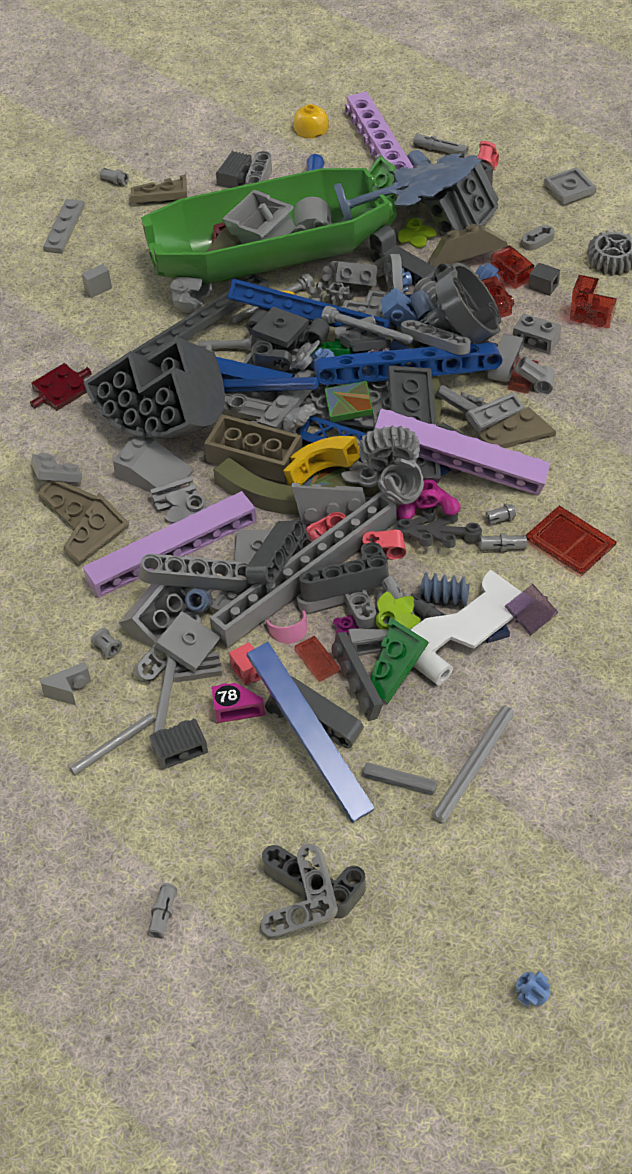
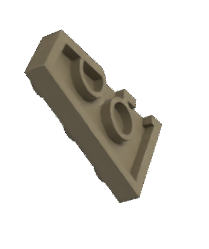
M186 174L180 175V179L174 181L168 178L157 185L151 182L131 187V203L144 204L152 201H177L187 198Z
M527 407L479 433L478 439L490 444L499 445L502 448H509L525 441L534 442L538 438L556 436V431L530 407Z
M99 492L93 504L88 508L85 516L65 543L63 550L80 565L129 526V522Z

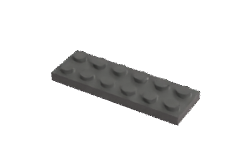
M389 366L387 372L390 410L406 417H413L416 420L436 425L431 369ZM420 457L416 458V464L420 467L423 481L434 480L436 483H439L441 479L440 464Z

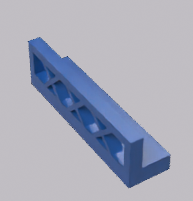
M315 416L309 417L299 433L302 437V444L306 446L318 440L328 438L326 432L333 429L338 430L340 436H356L359 441L362 440V436L367 435L366 433ZM311 422L319 424L321 428L320 431L313 434L307 432Z

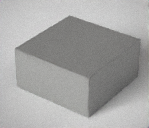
M103 264L82 273L84 289L90 298L112 289L109 270Z

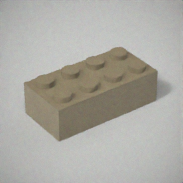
M222 414L204 443L206 461L220 465L227 458H231L257 476L286 483L287 479L283 470L292 462L290 457L302 448V437L298 434Z

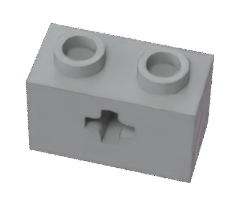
M337 261L335 262L333 282L375 286L378 266Z

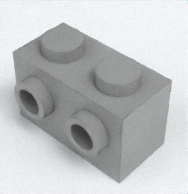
M525 313L522 314L513 328L514 336L524 338V347L551 355L560 340V324Z

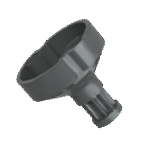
M456 262L436 276L438 280L435 284L437 307L428 312L427 316L419 322L448 332L453 331L458 335L469 338L475 344L483 343L500 332L499 323L502 321L498 307L485 284L469 267ZM415 340L411 343L414 348L429 346Z

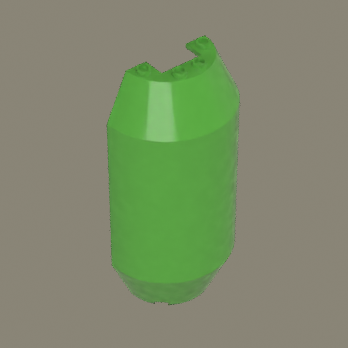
M320 168L182 198L141 217L145 239L149 247L150 258L158 276L173 279L177 277L202 279L203 285L350 253L366 241L371 234L388 223L389 213L393 211L391 201L386 199L384 194H381L380 201L376 199L353 207L350 210L353 220L345 221L334 185L341 183L346 199L349 200L373 192L372 186H375L374 176L370 175L366 168ZM253 190L268 194L271 198L288 203L293 207L306 197L321 198L330 206L331 225L206 252L212 244L213 225L222 223V218ZM291 210L288 214L293 221V210Z

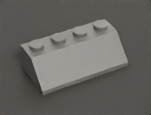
M151 584L118 623L133 639L152 647L181 611L184 613L191 611L185 604L187 593L192 589L204 588ZM205 589L210 593L214 591V589ZM199 597L198 603L200 605L202 603V597Z

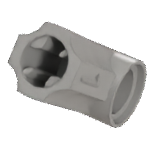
M523 356L519 359L514 371L534 384V389L537 393H551L555 371L547 366H539L528 357Z

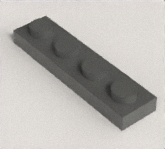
M337 633L331 647L332 654L337 658L341 672L346 676L351 692L355 694L359 707L365 713L368 721L378 719L383 702L347 633Z

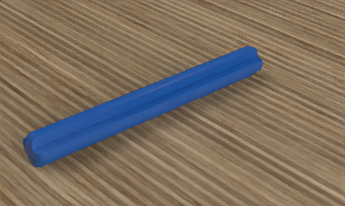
M317 377L226 379L223 381L224 392L316 390L319 382Z

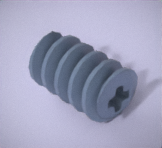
M425 572L421 583L420 599L424 595L425 601L430 602L432 596H434L435 603H439L443 597L444 603L448 604L452 598L453 604L456 606L460 599H462L463 606L466 607L470 582L466 584L465 577L462 576L460 582L457 583L456 576L454 575L450 582H448L445 574L441 581H439L436 573H434L430 580L428 573Z

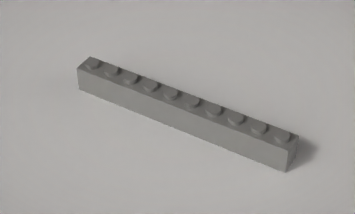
M381 492L292 556L273 583L254 584L210 617L211 630L221 637L219 641L227 648L301 593L299 581L301 573L342 563L361 549L365 533L385 531L396 522V503L389 501Z

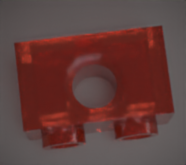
M511 245L491 254L490 264L499 269L497 274L500 275L506 284L516 289L529 282V275L535 265Z
M496 276L483 279L482 282L491 293L501 318L512 315L514 299L512 295L507 293L504 284L500 283Z

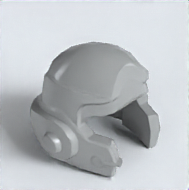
M177 277L170 284L173 305L179 311L187 314H192L200 309L204 304L201 300L204 297H208L213 291L211 290V284L203 285L202 279Z
M397 458L394 463L396 465H389L382 472L378 480V487L389 501L406 505L414 502L421 494L424 486L423 475L420 467L414 460Z

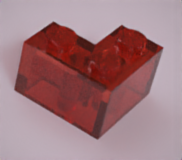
M579 275L572 292L570 320L597 327L610 328L616 311L617 298L597 294L599 278Z

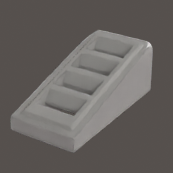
M349 629V639L358 656L379 653L382 651L383 647L381 644L383 638H386L388 630Z

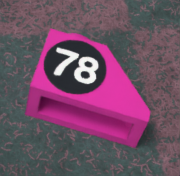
M223 683L218 686H211L217 723L265 716L263 698L237 683Z

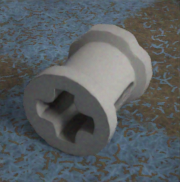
M106 628L97 630L91 638V643L95 647H99L108 659L121 651L122 643L110 636V631Z

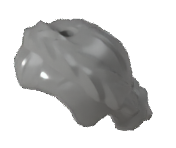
M313 403L305 404L302 407L290 410L283 419V431L299 435L302 426L309 417L316 414L315 405Z

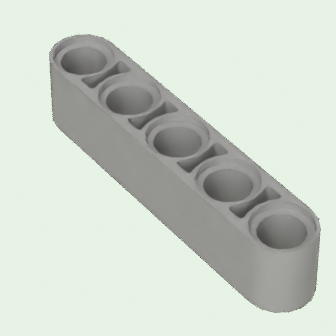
M147 554L143 556L138 570L139 579L148 584L244 592L251 586L247 579L240 577L244 576L246 578V567L249 564L246 562Z

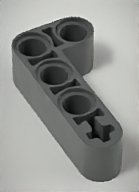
M384 225L370 235V257L373 262L387 254H400L402 268H404V272H410L412 285L415 286L421 279L426 277L432 279L436 268L397 246L396 235L392 227Z
M257 308L246 324L247 329L252 333V328L269 311ZM314 319L310 327L306 328L298 336L295 349H300L308 342L312 345L317 340L320 341L317 347H321V343L327 342L330 329L329 324L324 319Z
M301 520L278 521L246 567L245 574L248 583H273L288 560L311 543Z
M375 542L366 543L361 547V559L301 573L299 581L302 599L314 602L381 586V582L389 577L388 559L381 545Z
M291 676L330 739L340 746L351 748L364 728L362 722ZM270 694L265 704L266 710L270 714L275 713L279 715L278 718H283L282 711Z
M277 845L266 847L262 852L265 874L298 896L308 900L297 857ZM359 866L345 868L336 880L330 878L336 901H344L341 904H337L338 911L334 918L346 917L366 891L365 872ZM313 867V869H308V872H310L311 870H317V869ZM292 874H300L297 877L291 876ZM316 875L312 878V888L323 886L322 876ZM351 881H358L359 883H357V884H350L349 882H351ZM322 902V908L320 909L326 913V910L330 908L329 905Z

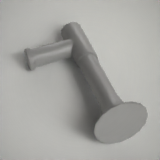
M251 335L243 340L199 341L198 346L209 351L223 348H247L252 351L256 338Z

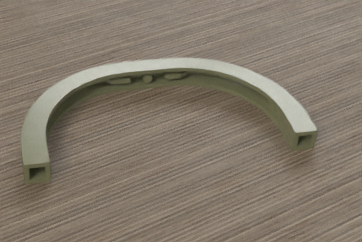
M404 343V344L407 345L410 349H413V347H411V346L408 345L407 343ZM389 348L378 349V352L388 351ZM432 376L436 426L439 427L442 419V399L436 396V392L440 387V382L437 376ZM227 458L213 469L215 484L229 494L235 495L242 491L254 507L275 513L300 515L292 486L274 483L258 477L231 458ZM345 480L321 486L333 488L335 486L363 487L365 497H373L380 492L378 484L373 487H364L359 483H349Z

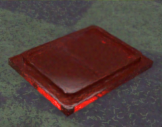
M560 505L526 534L529 542L581 576L617 544V541Z

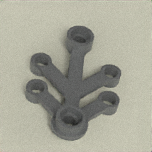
M433 508L423 509L422 515L415 519H401L394 524V529L400 530L403 533L404 539L412 537L424 547L431 546L434 538L442 543L444 547L453 548L456 545V536L453 534L464 535L463 538L467 542L472 543L478 542L479 537L482 536V529L478 523L471 522L466 527L445 526L449 523L457 522L458 513L453 516L445 514L444 517L435 520L436 510ZM427 521H428V522H431V523H429V524H427V525H421V524H423V523H425V522H427Z

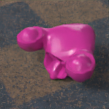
M424 480L423 490L419 497L412 503L400 504L396 510V515L400 520H410L414 517L416 509L442 506L444 514L453 516L460 511L461 505L456 498L440 488L434 480Z

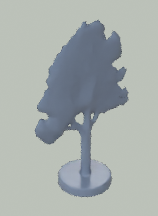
M450 154L437 159L436 164H427L428 161H422L416 165L417 168L401 167L393 172L397 182L392 186L349 200L346 199L341 183L335 184L334 189L344 220L349 221L353 220L350 212L353 207L380 198L381 194H384V196L397 194L398 197L394 202L397 206L415 205L421 200L420 197H433L443 189L452 187L471 173V170L481 159H477L478 156L476 155L458 158L462 154Z

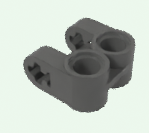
M256 337L257 341L252 346L253 363L255 366L277 371H286L290 368L292 355L288 351L296 348L298 337L288 348Z

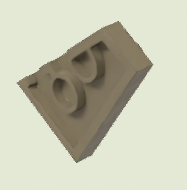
M47 480L38 492L40 498L74 530L96 497V495L65 482Z

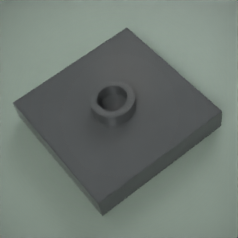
M272 307L252 328V335L288 348L307 328L309 319Z

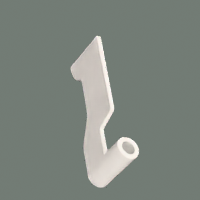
M490 570L482 581V591L484 593L456 614L426 618L411 629L429 642L413 667L436 685H441L450 677L453 666L437 655L436 650L449 640L473 649L530 606L533 600Z

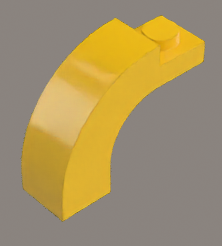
M329 437L313 442L295 452L290 457L292 462L283 470L289 486H292V483H300L302 485L314 473L327 467H350L360 458L356 437Z

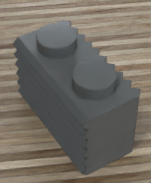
M231 151L216 172L217 185L227 188L243 185L252 163L251 155Z
M194 718L192 720H184L173 728L160 729L149 736L153 752L161 770L208 753L206 739L197 720Z

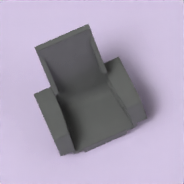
M480 162L459 183L443 189L433 197H420V201L425 203L442 236L447 235L452 230H464L471 224L483 226L498 209L497 201L499 200Z

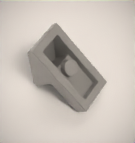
M85 662L40 680L45 697L76 705L72 690L82 688L91 682L89 670Z

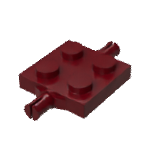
M66 363L61 364L31 382L32 388L39 394L37 398L30 401L31 406L35 409L41 404L46 403L58 411L87 393L83 379L92 374L91 370L86 367L80 372H76Z

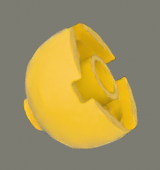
M313 104L305 105L295 113L293 129L297 132L298 136L312 139L320 134L323 136L329 129L328 116L324 109Z

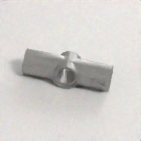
M237 393L232 396L225 395L222 414L231 415V417L242 420L260 419L270 406L249 401L245 395Z

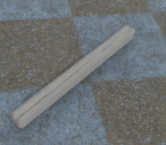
M505 705L501 707L434 810V820L440 823H444L512 719L514 712L512 708Z

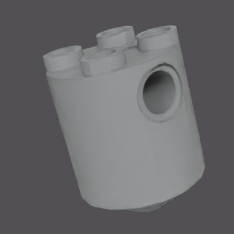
M306 197L300 200L293 210V223L296 227L293 233L331 225V209L328 203L318 197Z

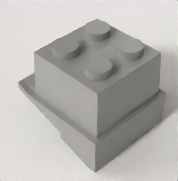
M253 190L222 218L231 235H236L242 244L290 234L296 228L288 214L294 209L292 205L271 198L268 194Z

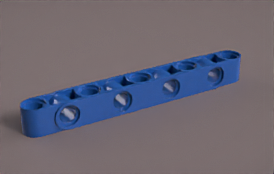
M479 343L470 344V352L464 355L454 354L436 347H424L324 357L316 360L314 371L318 382L323 385L352 384L363 381L388 380L387 370L389 366L430 368L432 376L497 369L502 364L503 359L495 344Z

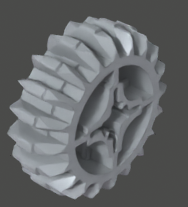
M614 230V232L606 231L605 234L599 232L598 236H594L587 248V258L589 263L592 264V268L597 267L598 272L604 270L605 274L612 272L614 275L615 272H618L621 275L623 271L629 273V270L632 269V237H630V233L623 234V231L619 233Z
M384 426L380 429L375 428L374 431H368L367 435L362 436L359 445V456L364 466H369L370 469H376L377 471L384 470L392 464L396 465L394 463L397 458L414 460L416 462L420 452L418 436L415 435V432L410 431L409 428L403 429L402 426Z

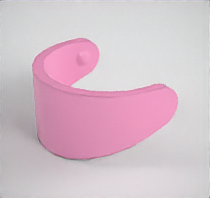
M305 610L301 611L302 620L291 626L277 627L272 625L269 620H266V626L270 635L276 641L286 644L301 640L308 631Z

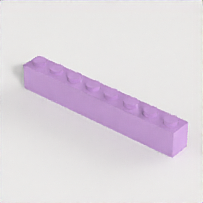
M381 408L374 430L375 428L380 429L384 426L391 427L392 425L394 427L402 426L403 429L409 428L410 431L415 432V435L418 436L420 458L535 495L541 493L546 483L550 466L549 462L521 454L518 451L508 450L474 437L471 438L456 431L440 428L434 424L416 420L413 417H406L391 410Z
M242 491L231 495L216 504L210 505L195 514H191L176 523H172L157 532L151 533L136 542H132L115 552H111L107 556L83 566L85 579L95 595L100 598L139 579L138 570L144 555L187 556L237 530L257 522L255 507Z

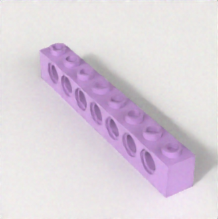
M368 92L347 96V104H345L346 114L351 116L352 124H356L358 134L363 136L364 144L369 146L370 154L375 156V161L381 155L396 166V169L401 167L413 168V165Z

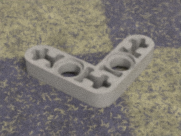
M387 254L376 260L374 266H378L376 278H387L388 293L394 288L403 293L400 254Z
M366 590L314 602L303 600L301 593L297 596L298 609L300 611L305 610L306 613L346 603L358 627L368 629L376 625V609ZM356 602H364L363 604H360V605H355V604H354V603H356Z
M305 844L300 847L297 853V861L308 900L267 913L261 922V928L266 935L281 937L328 922L336 916L338 909L323 851L318 846ZM309 850L316 853V856L312 858L313 866L320 867V870L308 872V869H313L312 863L305 860V857L309 855ZM316 875H320L323 878V886L319 890H314L311 886V880ZM322 902L329 905L330 909L326 910V915L320 912L313 914L311 909L317 910L322 908ZM298 909H302L306 916L301 924H296L293 920V915ZM273 918L278 921L286 920L288 923L276 926V930L270 929Z

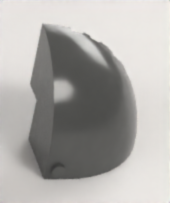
M180 337L147 358L130 351L84 381L87 394L91 402L96 404L100 410L99 414L105 417L115 428L140 437L163 439L189 435L214 424L221 417L224 409V385L215 353Z

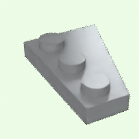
M292 483L293 493L301 521L304 525L316 523L333 512H340L348 516L366 503L363 487L335 486L333 488L321 487L318 484L301 486L300 483Z

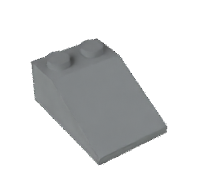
M136 435L131 438L113 459L116 478L147 491L188 478L194 472L189 465L154 439ZM181 486L157 493V495L160 496L179 490Z

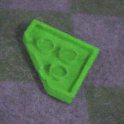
M379 155L368 171L370 175L374 176L375 186H372L373 192L396 183L395 173H393L396 166L381 155ZM396 194L385 196L388 201H391L393 209L392 213H389V220L386 224L389 226L397 217V205L394 204Z

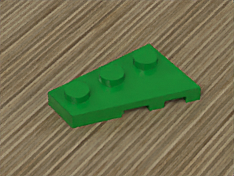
M391 617L388 622L389 630L387 636L383 638L381 644L383 648L380 658L375 662L370 678L380 698L388 703L429 644L426 639Z

